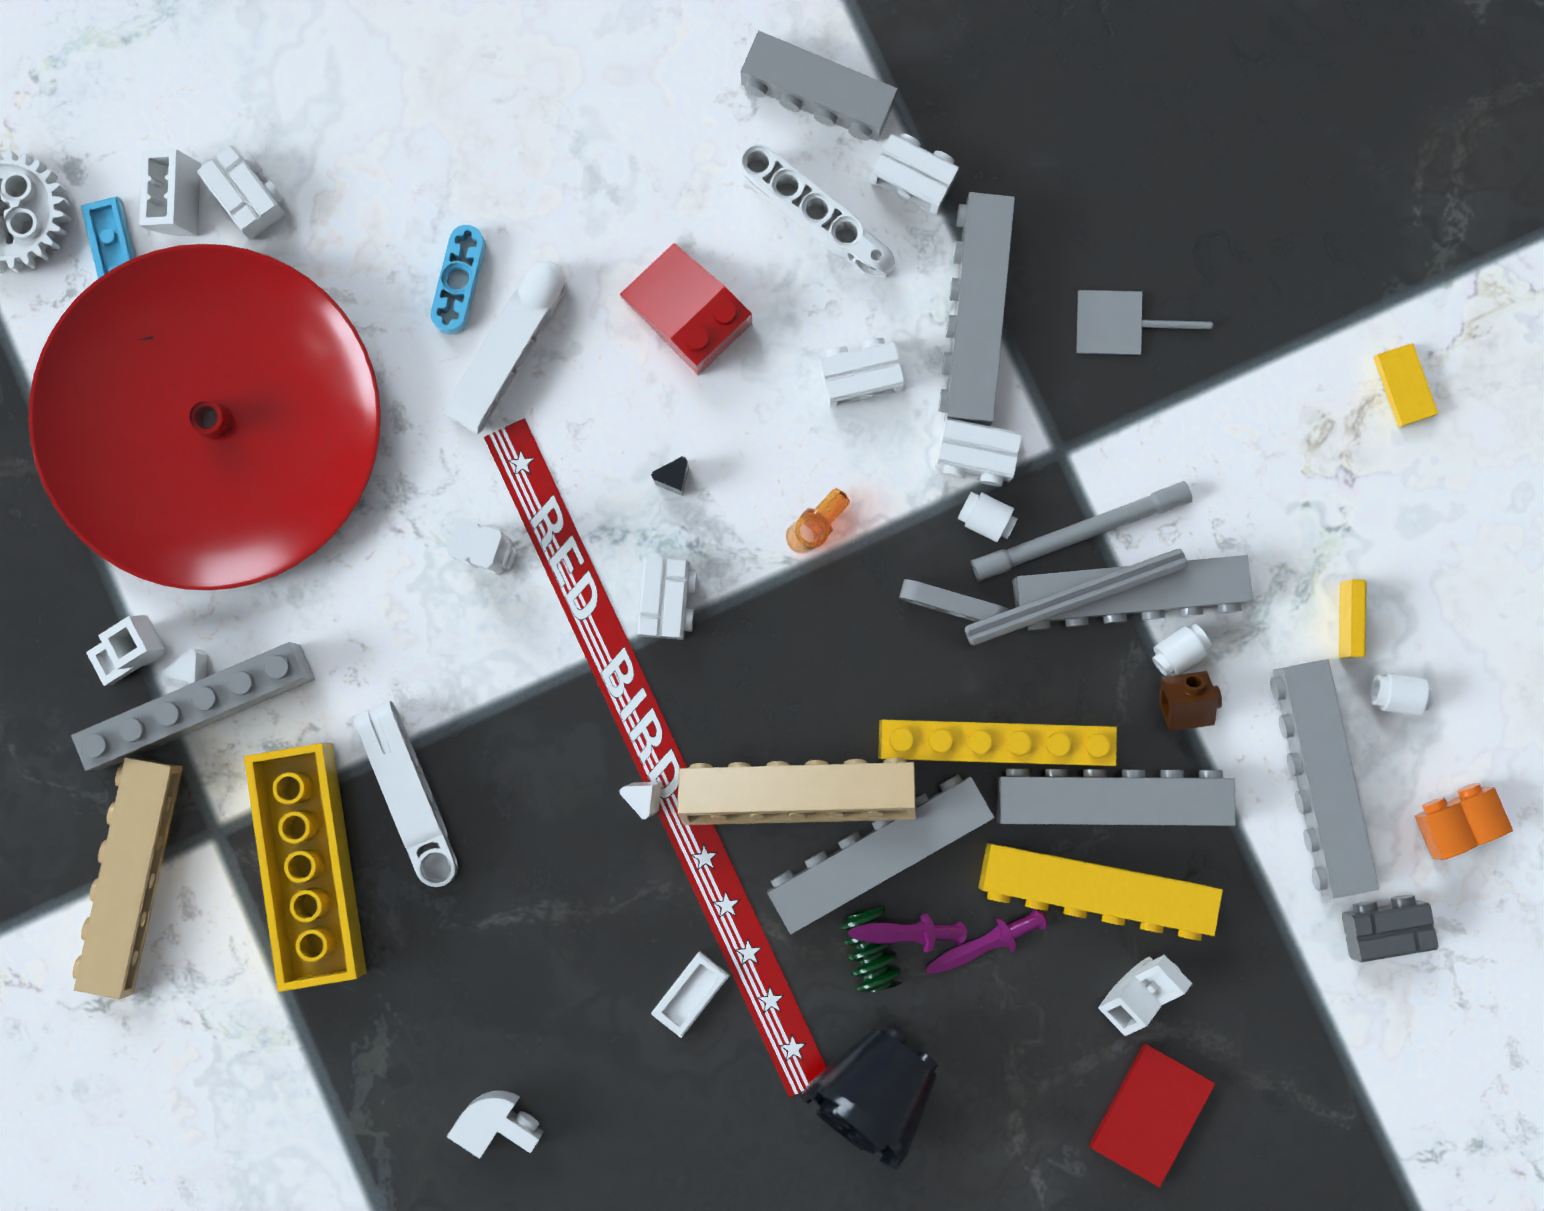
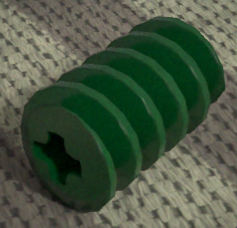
M871 907L848 913L845 916H848L849 920L840 925L839 928L843 931H849L852 928L865 924L888 923V921L876 920L886 912L885 907ZM851 937L843 941L844 946L856 947V951L847 956V960L860 963L859 967L850 972L851 976L863 977L864 980L854 987L855 992H877L903 983L892 981L901 974L899 967L889 966L890 963L896 960V952L884 950L892 943H869Z

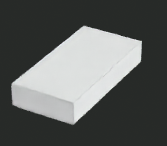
M699 950L651 1014L682 1038L730 974Z

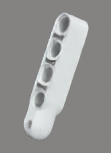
M754 144L744 150L741 156V174L744 182L834 255L847 259L864 274L879 278L886 277L895 265L892 252L886 245L864 229L857 217L769 147L763 144ZM758 160L765 162L768 167L765 171L756 173L751 171L748 166L753 161ZM782 184H792L796 187L797 192L791 196H783L777 189ZM812 207H820L824 209L827 215L822 219L815 220L810 218L806 212ZM841 230H849L853 232L856 239L851 243H842L837 239L836 234Z
M541 261L529 270L519 289L512 294L451 395L445 407L444 416L463 424L465 428L476 434H480L485 429L565 293L567 286L566 277L560 266L551 261Z
M389 701L371 711L367 710L355 715L356 729L418 878L426 885L432 887L448 884L457 874V859L449 842L445 824L396 706L392 701Z

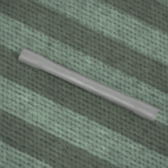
M1185 481L1155 491L1145 498L1009 549H1000L971 560L975 577L978 582L1007 572L1017 565L1153 514H1161L1191 503L1192 494L1190 488Z

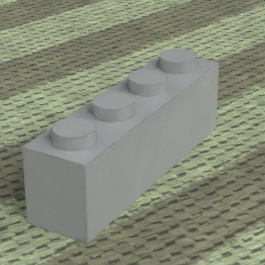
M759 30L740 71L741 85L745 86V89L752 95L761 98L767 95L777 99L784 108L790 111L799 112L801 109L814 115V118L824 125L834 126L836 124L848 129L852 136L863 141H868L870 138L878 142L895 103L898 90L896 87Z

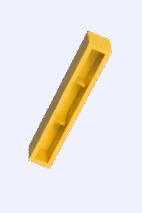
M879 720L878 759L901 758L904 760L1116 766L1117 727Z
M986 843L978 887L982 891L988 892L987 899L1010 903L1011 897L1026 899V907L1048 911L1049 904L1064 907L1063 914L1086 918L1088 911L1102 914L1101 921L1125 926V920L1129 919L1139 921L1140 929L1156 933H1163L1164 927L1179 929V937L1201 941L1202 934L1215 936L1223 891L1212 886L992 843Z

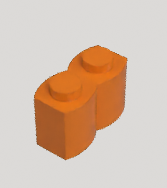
M1474 783L1457 790L1459 796L1448 802L1445 797L1422 805L1424 811L1414 817L1432 859L1446 860L1455 857L1478 845L1493 841L1514 831L1495 787H1481L1480 783Z

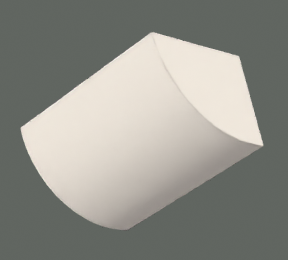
M178 149L142 151L139 226L162 234L198 236L200 176L197 171L200 168V162Z

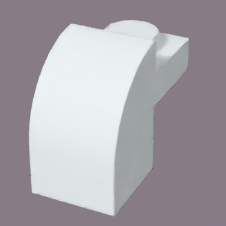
M135 615L126 617L99 634L98 636L102 643L86 652L104 686L113 685L142 666L153 664L166 653V649L147 615Z
M1165 955L1155 960L1149 956L1135 965L1111 989L1098 1009L1124 1036H1127L1148 1026L1163 1004L1184 995L1192 983L1180 971L1179 967Z
M491 1091L480 1095L469 1104L447 1137L480 1159L497 1132L531 1153L544 1131L538 1128L539 1122L531 1115L520 1111L518 1114L512 1111L520 1098L518 1095L507 1091Z

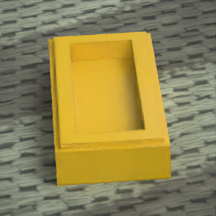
M1413 343L1377 354L1373 357L1398 428L1438 414Z
M1351 579L1340 582L1339 658L1355 659L1366 655L1367 582L1365 580Z

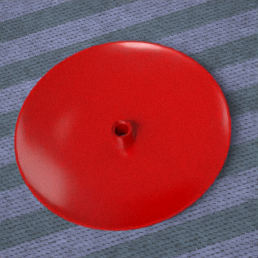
M191 244L159 249L135 257L101 276L72 302L50 332L40 353L30 391L28 422L32 453L42 485L54 508L66 525L84 544L101 558L140 579L168 587L210 591L233 589L275 577L297 566L316 553L336 534L360 501L369 482L380 439L381 410L375 372L367 349L354 325L328 293L293 267L268 255L228 245ZM151 336L153 337V339L139 340V339H143V338H147V337H151ZM215 410L218 416L217 422L213 427L206 429L203 425V417L206 412Z

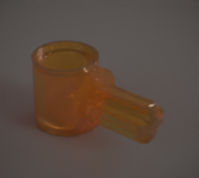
M834 488L815 509L807 508L787 528L786 542L788 546L796 553L806 554L824 544L833 531L831 524L850 504L847 494L838 488ZM801 525H806L812 529L814 533L813 542H807L802 538L800 533Z

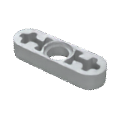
M904 579L899 599L974 622L1010 610L997 604Z

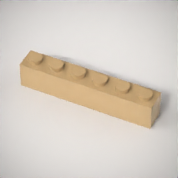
M125 757L124 764H120L117 769L115 784L118 786L115 802L111 803L107 812V824L110 827L107 840L102 842L98 853V861L101 863L99 877L94 880L90 889L89 897L93 904L90 917L86 918L81 930V939L84 940L82 954L78 956L73 966L72 977L76 979L73 991L119 1000L134 993L183 766L140 757Z
M901 758L885 759L883 763H867V761L862 759L846 760L844 764H828V762L823 760H811L806 762L805 765H790L783 761H772L767 763L766 766L752 767L745 762L730 763L728 767L714 768L710 764L695 763L690 765L689 768H679L677 813L683 825L916 820L914 762H906V760Z

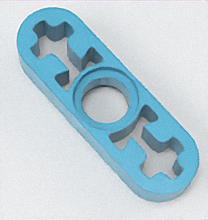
M471 225L458 226L449 237L431 309L432 322L439 331L447 335L457 334L467 325L486 250V243L481 232ZM468 236H472L474 243L477 244L476 247H469L466 255L467 261L473 263L472 266L462 262L464 251L461 245L458 244L459 241H466ZM462 270L469 276L468 284L459 290L452 289L448 284L449 276L454 271ZM446 293L456 298L453 310L459 316L457 320L451 319L449 325H446L444 319L440 316L442 312L448 313L451 301L448 297H444Z

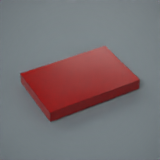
M1144 1042L1089 1143V1147L1160 1188L1216 1083Z

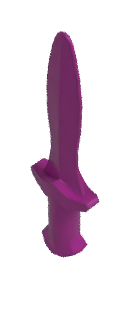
M1033 909L1030 915L1008 925L1002 918L996 917L995 920L998 925L991 932L983 937L948 950L933 960L925 968V971L928 974L948 971L960 967L995 948L1008 947L1010 952H1014L1016 947L1014 939L1035 929L1045 930L1048 923L1047 915L1042 910Z
M925 913L920 916L921 922L916 924H865L850 929L848 935L856 940L877 944L903 941L922 944L924 952L928 953L933 950L935 941H953L957 945L963 944L967 938V929L961 921H957L953 925H934L930 916Z

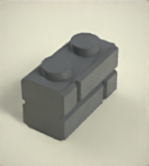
M1415 895L1392 897L1391 905L1379 907L1377 906V901L1353 904L1354 911L1342 913L1350 958L1358 962H1366L1438 950L1439 946L1436 931L1433 927L1434 920L1430 904L1416 900Z

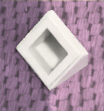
M190 648L165 667L162 674L168 678L192 683L206 678L208 654L205 650Z
M662 781L633 782L619 790L621 796L642 819L645 820L659 811Z

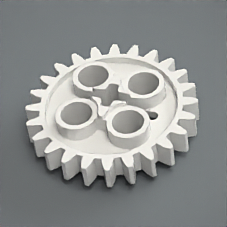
M7 150L4 158L0 155V274L4 275L8 266L12 271L20 274L23 262L30 268L35 269L36 263L34 258L37 256L48 261L49 257L45 249L48 246L57 250L60 248L53 240L55 235H67L59 227V224L71 220L69 216L61 212L62 209L70 206V202L64 197H60L66 189L56 182L58 176L50 169L46 170L47 166L37 159L33 162V159L24 152L18 157L12 150ZM27 184L26 192L22 196L17 197L19 188ZM33 220L31 230L23 234L24 225ZM11 234H12V235H13V243L10 244V242H11Z

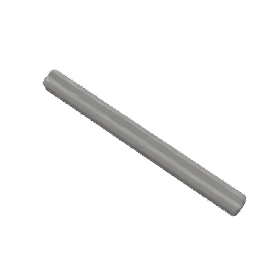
M1175 549L986 618L965 627L967 639L971 645H977L1174 573L1187 567L1186 557L1181 549Z

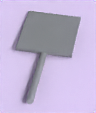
M1078 290L1076 354L1141 355L1142 328L1212 329L1214 325L1212 322L1142 320L1143 291Z

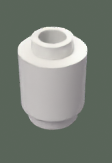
M971 491L957 519L965 522L964 527L998 542L1001 536L1008 539L1018 518L1011 516L1014 510L1013 507L982 492L978 495Z
M1193 623L1189 627L1182 626L1154 647L1156 655L1152 660L1163 675H1181L1207 657V651L1213 646L1205 632L1197 624Z
M1387 672L1384 676L1376 675L1373 679L1370 701L1372 705L1379 706L1383 711L1421 716L1424 710H1428L1432 705L1433 689L1428 686L1425 678Z

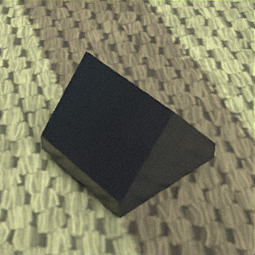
M681 456L653 471L651 476L655 485L683 496L689 471L688 461L685 457Z

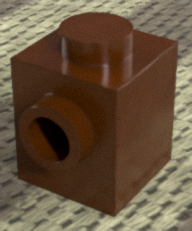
M1207 671L1161 677L1159 706L1169 731L1215 725L1217 709L1222 707V696L1217 685L1213 686Z

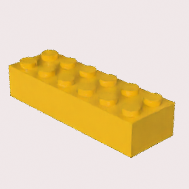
M318 743L244 756L277 991L282 992L353 980L367 973L333 743Z

